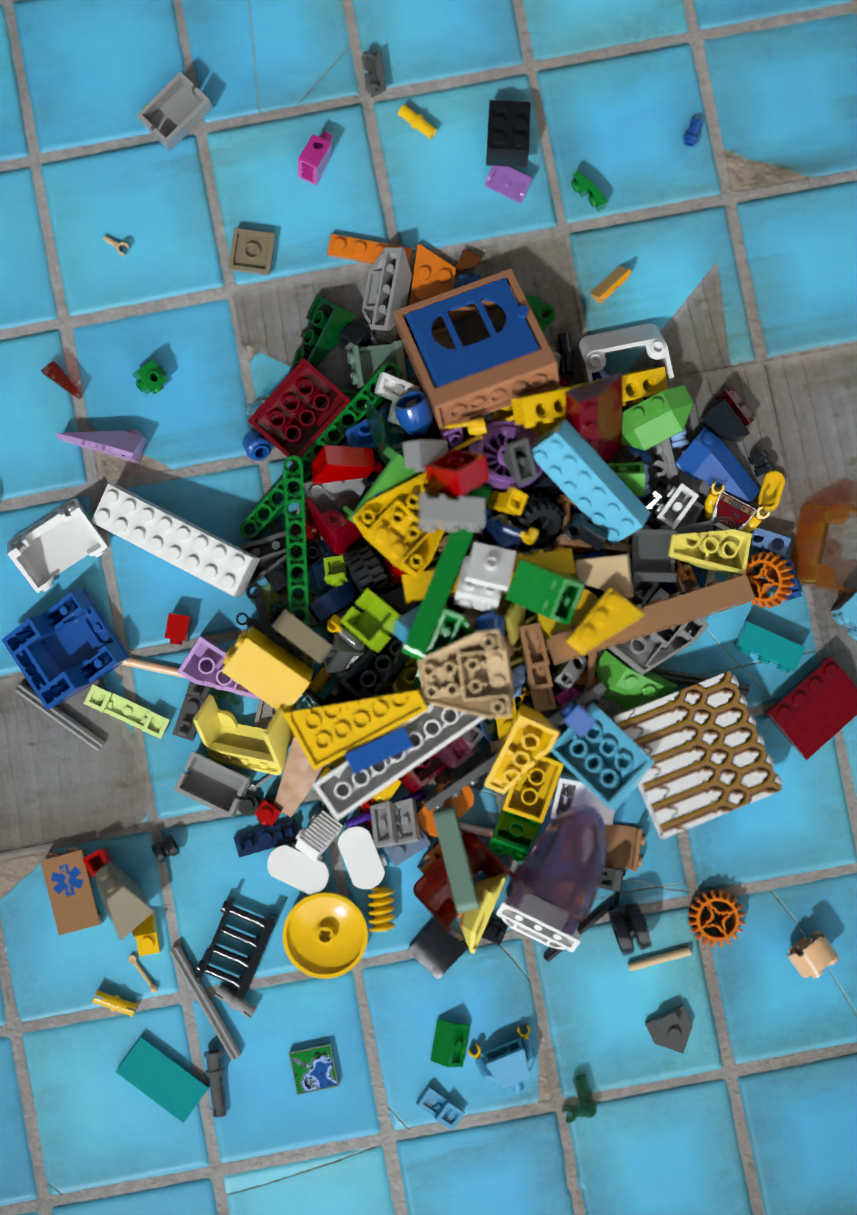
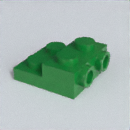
M501 808L488 847L492 848V851L498 855L505 853L511 855L517 862H528L533 852L541 823L502 810Z

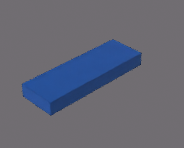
M403 727L345 754V757L353 774H356L412 748L413 745Z

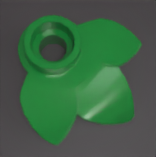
M525 296L542 333L545 332L547 325L555 320L556 311L554 307L544 304L539 297ZM543 312H548L549 317L543 318L541 314Z

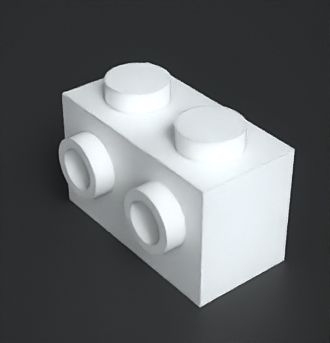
M683 483L678 488L673 486L667 494V497L670 499L665 505L661 503L654 512L657 515L654 521L661 526H672V530H674L699 495Z

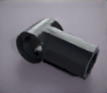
M582 513L573 514L563 529L567 538L571 540L580 539L600 551L609 536L591 525L587 516Z

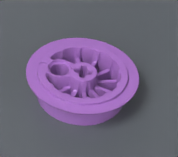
M513 421L492 422L486 425L487 433L482 434L483 439L470 444V453L486 455V461H491L487 463L489 480L484 483L492 486V488L507 491L509 487L519 489L536 480L533 479L524 484L517 485L503 461L507 444L526 437L531 448L539 438L533 430L524 428L523 424L515 425ZM494 442L496 444L497 449L491 446L490 444ZM485 449L491 454L483 453V450ZM533 459L537 477H539L543 469ZM500 470H502V476L497 474ZM506 471L509 473L510 477H507L505 475Z

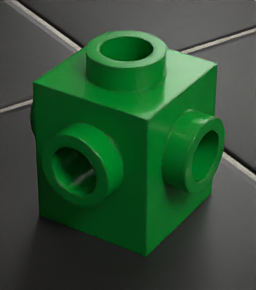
M154 360L132 373L136 379V386L141 392H145L146 395L150 392L155 395L164 389L162 384L167 382L165 371L161 366H157Z

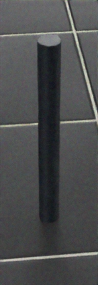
M608 902L602 905L577 927L579 934L582 935L608 913L612 906ZM552 948L543 957L549 963L564 949Z

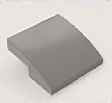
M413 798L395 803L387 801L370 806L374 846L376 848L420 841L416 801Z

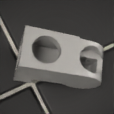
M584 656L577 658L580 661L579 664L574 659L561 663L552 674L551 679L562 691L569 689L587 667L588 660Z

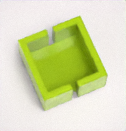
M367 588L355 602V604L365 610L362 614L354 607H351L340 622L366 645L379 653L390 640L389 633L394 635L396 621L401 615Z

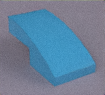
M429 1085L416 1101L417 1106L434 1116L438 1122L452 1131L465 1114L462 1109Z

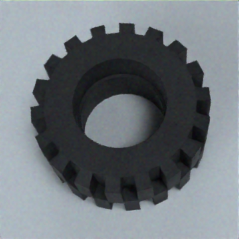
M534 490L533 493L530 491L526 492L528 497L521 515H508L512 524L522 528V531L527 532L529 528H534L538 531L537 539L530 545L526 544L522 537H520L522 540L520 545L526 546L529 549L532 547L536 549L541 545H547L549 541L552 542L555 539L554 537L559 535V530L564 525L562 523L564 516L561 509L549 494L547 495L544 491L539 492V490Z
M367 542L343 553L345 565L361 595L367 588L376 595L390 589L389 579L377 555Z

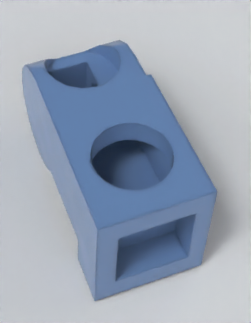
M755 528L751 532L750 546L766 552H774V555L779 554L781 558L785 557L791 541L790 538L760 528Z

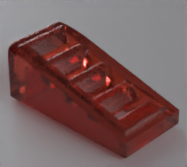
M55 361L50 362L41 369L42 374L78 399L82 398L80 391Z

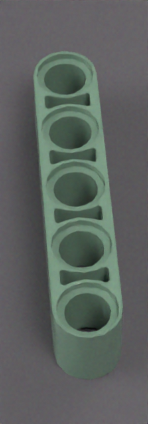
M453 805L434 810L433 817L457 912L460 914L479 909V900L456 809Z

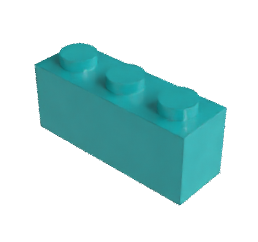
M750 622L743 624L734 646L739 647V652L748 656L752 653L758 656L757 660L765 664L772 662L777 665L778 670L785 673L796 671L806 649Z

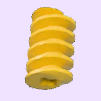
M376 886L371 888V890H374V893L368 895L369 898L374 899L373 902L368 903V906L374 907V910L368 912L369 915L374 916L373 919L368 920V923L374 924V927L368 929V931H389V929L395 927V923L390 921L395 918V915L389 913L395 910V907L389 904L395 901L394 897L389 896L394 893V889L386 886Z

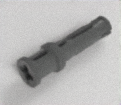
M220 1049L204 1052V1057L207 1060L206 1075L210 1081L214 1118L227 1115L222 1076L225 1073V1068L222 1067L221 1055H223V1050Z

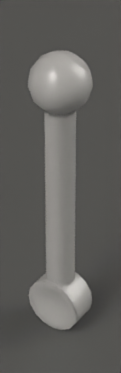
M269 774L258 783L251 784L249 791L252 793L256 792L259 786L275 775Z

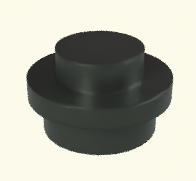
M253 795L242 796L240 798L243 800L239 807L240 813L245 816L254 815L259 807L257 798Z

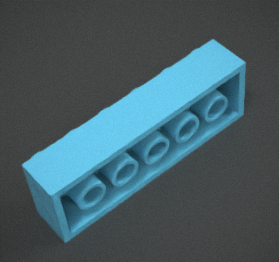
M566 419L534 442L530 450L535 462L587 516L596 528L609 535L607 540L612 545L644 526L651 512Z

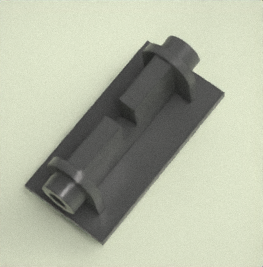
M381 50L371 54V51H364L361 60L363 62V69L368 71V73L364 74L365 89L373 98L387 91Z

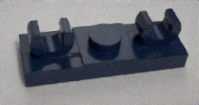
M294 819L233 838L240 858L298 841L296 836L299 832Z

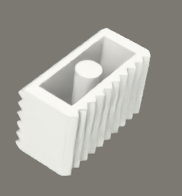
M324 810L319 815L316 813L309 821L310 826L306 830L303 828L296 836L298 840L295 846L296 849H299V851L312 859L313 862L318 860L343 828L340 822Z

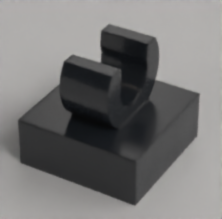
M490 917L482 938L500 945L508 925Z

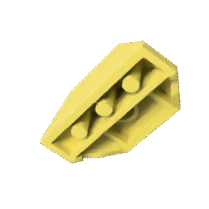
M504 871L475 882L480 908L458 913L457 915L460 918L459 925L468 948L473 954L476 951L508 876Z

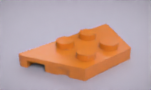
M417 244L409 305L437 296L440 293L448 292L454 288L456 268L420 244Z

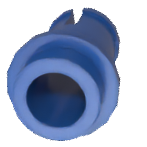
M693 118L690 119L687 133L683 135L684 145L694 147L695 144H698V135L703 125L701 120L695 118L694 121Z

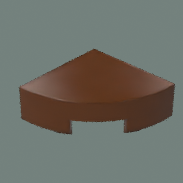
M463 249L455 268L459 271L472 269L480 264L482 257Z

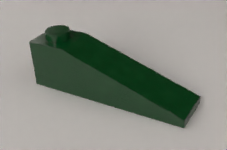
M317 293L306 316V319L309 320L306 330H302L300 337L303 338L301 347L296 350L289 374L303 358L316 368L339 343V333L355 319L356 315Z

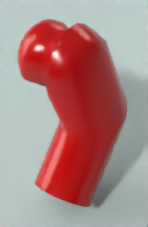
M371 797L362 803L359 810L360 814L370 811V806L376 805L375 799ZM372 819L365 822L368 828L372 826Z

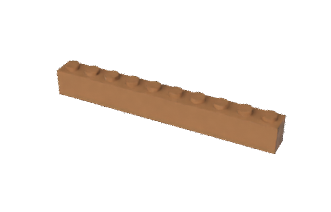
M738 574L727 577V581L721 583L719 580L708 583V587L702 589L700 586L689 589L688 593L681 595V592H677L668 596L669 599L664 601L658 598L650 601V605L642 607V604L636 605L635 607L644 614L641 619L584 655L580 654L566 642L579 624L570 627L571 630L566 632L563 629L554 631L546 640L554 665L747 604L755 599L747 575L739 577Z

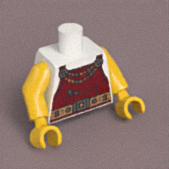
M716 479L712 481V490H710L706 498L704 508L705 518L708 521L712 520L715 531L735 529L750 533L763 519L769 516L771 509L767 513L761 511L765 504H761L757 513H755L756 509L724 493V482L721 487L716 488Z

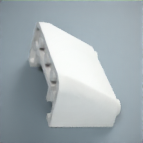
M75 498L13 537L7 543V554L36 593H39L40 591L45 592L53 586L52 582L56 575L88 554L90 557L101 556L105 553L108 546L94 523L91 522L83 506Z

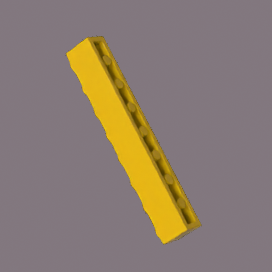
M557 547L552 549L553 551L545 553L544 550L533 551L532 555L523 556V553L516 554L510 583L520 558L574 576L576 570L571 548ZM436 567L427 568L426 571L421 572L417 577L406 572L405 575H402L401 582L405 605L423 601ZM461 567L448 598L455 597Z

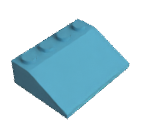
M592 703L586 711L592 715L596 723L582 737L569 727L554 743L550 751L608 809L616 811L631 795L654 761L595 703Z

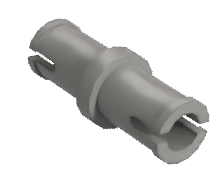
M223 984L220 985L214 995L230 1005V1009H236L249 1019L257 1009L256 1006L237 996Z

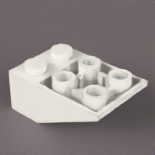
M561 772L554 790L550 818L571 823L612 825L615 811L608 809L574 774Z

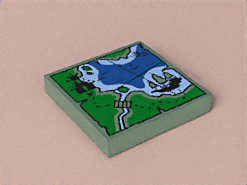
M331 1043L289 1051L297 1095L339 1086Z

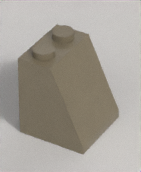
M111 861L94 875L106 913L119 939L122 940L154 911L141 886Z

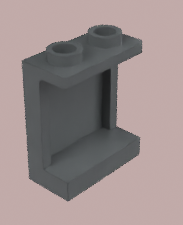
M644 525L632 533V581L676 582V573L674 572L675 558L668 556L671 535H677V530H672V526H659V530H650V526Z

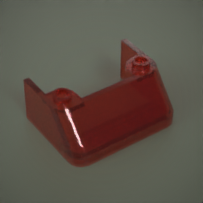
M468 832L462 835L473 878L481 870L490 877L496 876L504 870L516 882L521 880L475 834ZM442 855L415 883L413 892L442 926L461 941L464 937L451 924L457 918L458 912L455 903L452 901L454 898Z

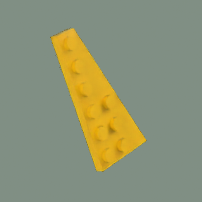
M419 690L286 712L283 715L315 771L427 711L429 708Z

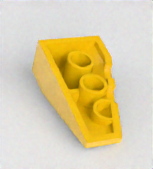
M520 705L484 786L504 794L529 768H532L543 755H546L551 750L560 731L540 712Z

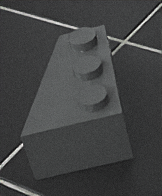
M290 529L291 535L295 536L294 530ZM285 531L238 546L260 558L249 584L259 583L265 578V574L286 560ZM292 546L290 549L291 555L297 552L300 546Z

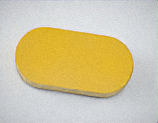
M770 471L763 478L757 498V505L759 507L761 504H765L761 509L764 512H768L770 509L773 511L779 504L785 484V478L779 471Z

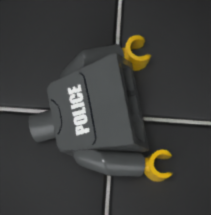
M333 615L327 624L329 631L338 632L334 634L329 642L334 648L323 660L327 673L349 671L370 649L350 630L340 626L341 618L337 615Z

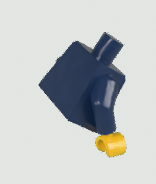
M488 508L485 510L486 522L484 529H481V534L486 545L519 552L522 551L517 548L522 541L520 537L529 545L537 539L539 533L536 529L529 528L527 532H524L522 528L512 524L507 514L503 513L497 516L494 509Z

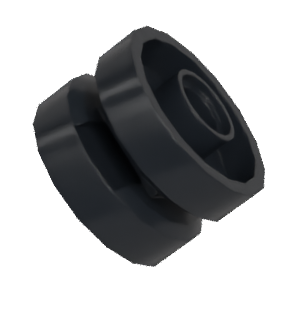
M637 902L625 906L627 919L619 908L608 911L610 923L623 956L634 953V940L637 947L641 950L652 947L649 929Z

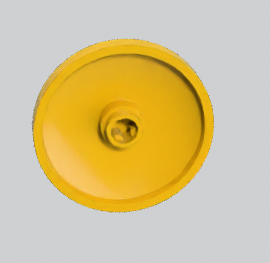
M318 892L301 899L289 912L283 927V945L288 958L301 972L315 978H335L352 970L363 957L367 947L368 927L363 913L353 901L337 893Z

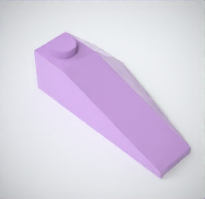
M130 429L129 432L121 430L56 434V438L61 441L140 463L146 439L141 436L142 432Z
M200 634L177 673L198 685H205L260 700L255 694L222 672L224 666L222 661L227 651Z

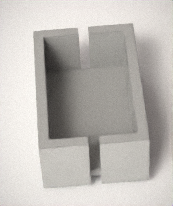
M180 71L137 114L140 123L153 136L155 135L156 139L170 152L213 107L210 99L197 87L195 88L194 84Z
M192 751L184 767L185 770H191L190 774L187 772L181 773L174 791L230 818L235 817L243 801L239 797L245 796L253 778L197 751Z

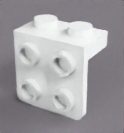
M465 556L453 604L459 605L462 608L477 609L481 612H496L501 590L466 582L465 578L471 556Z

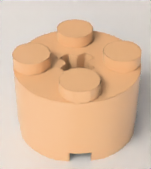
M822 931L811 933L814 937L809 939L806 936L788 950L790 954H786L801 977L807 978L812 976L817 978L824 972L823 968L839 960L837 952Z

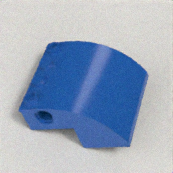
M85 587L70 592L46 612L28 618L2 639V642L46 710L80 693L130 658V655Z

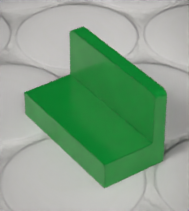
M437 1019L431 1061L446 1067H463L470 1024Z

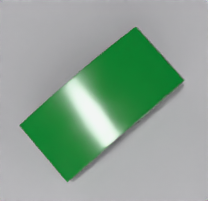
M579 172L573 173L571 186L574 192L579 193L581 198L589 194L588 201L592 207H596L598 212L605 209L607 201L600 190Z

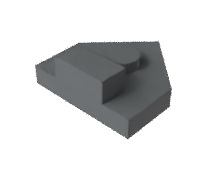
M683 1004L645 1022L655 1044L682 1054L684 1053L693 1024Z

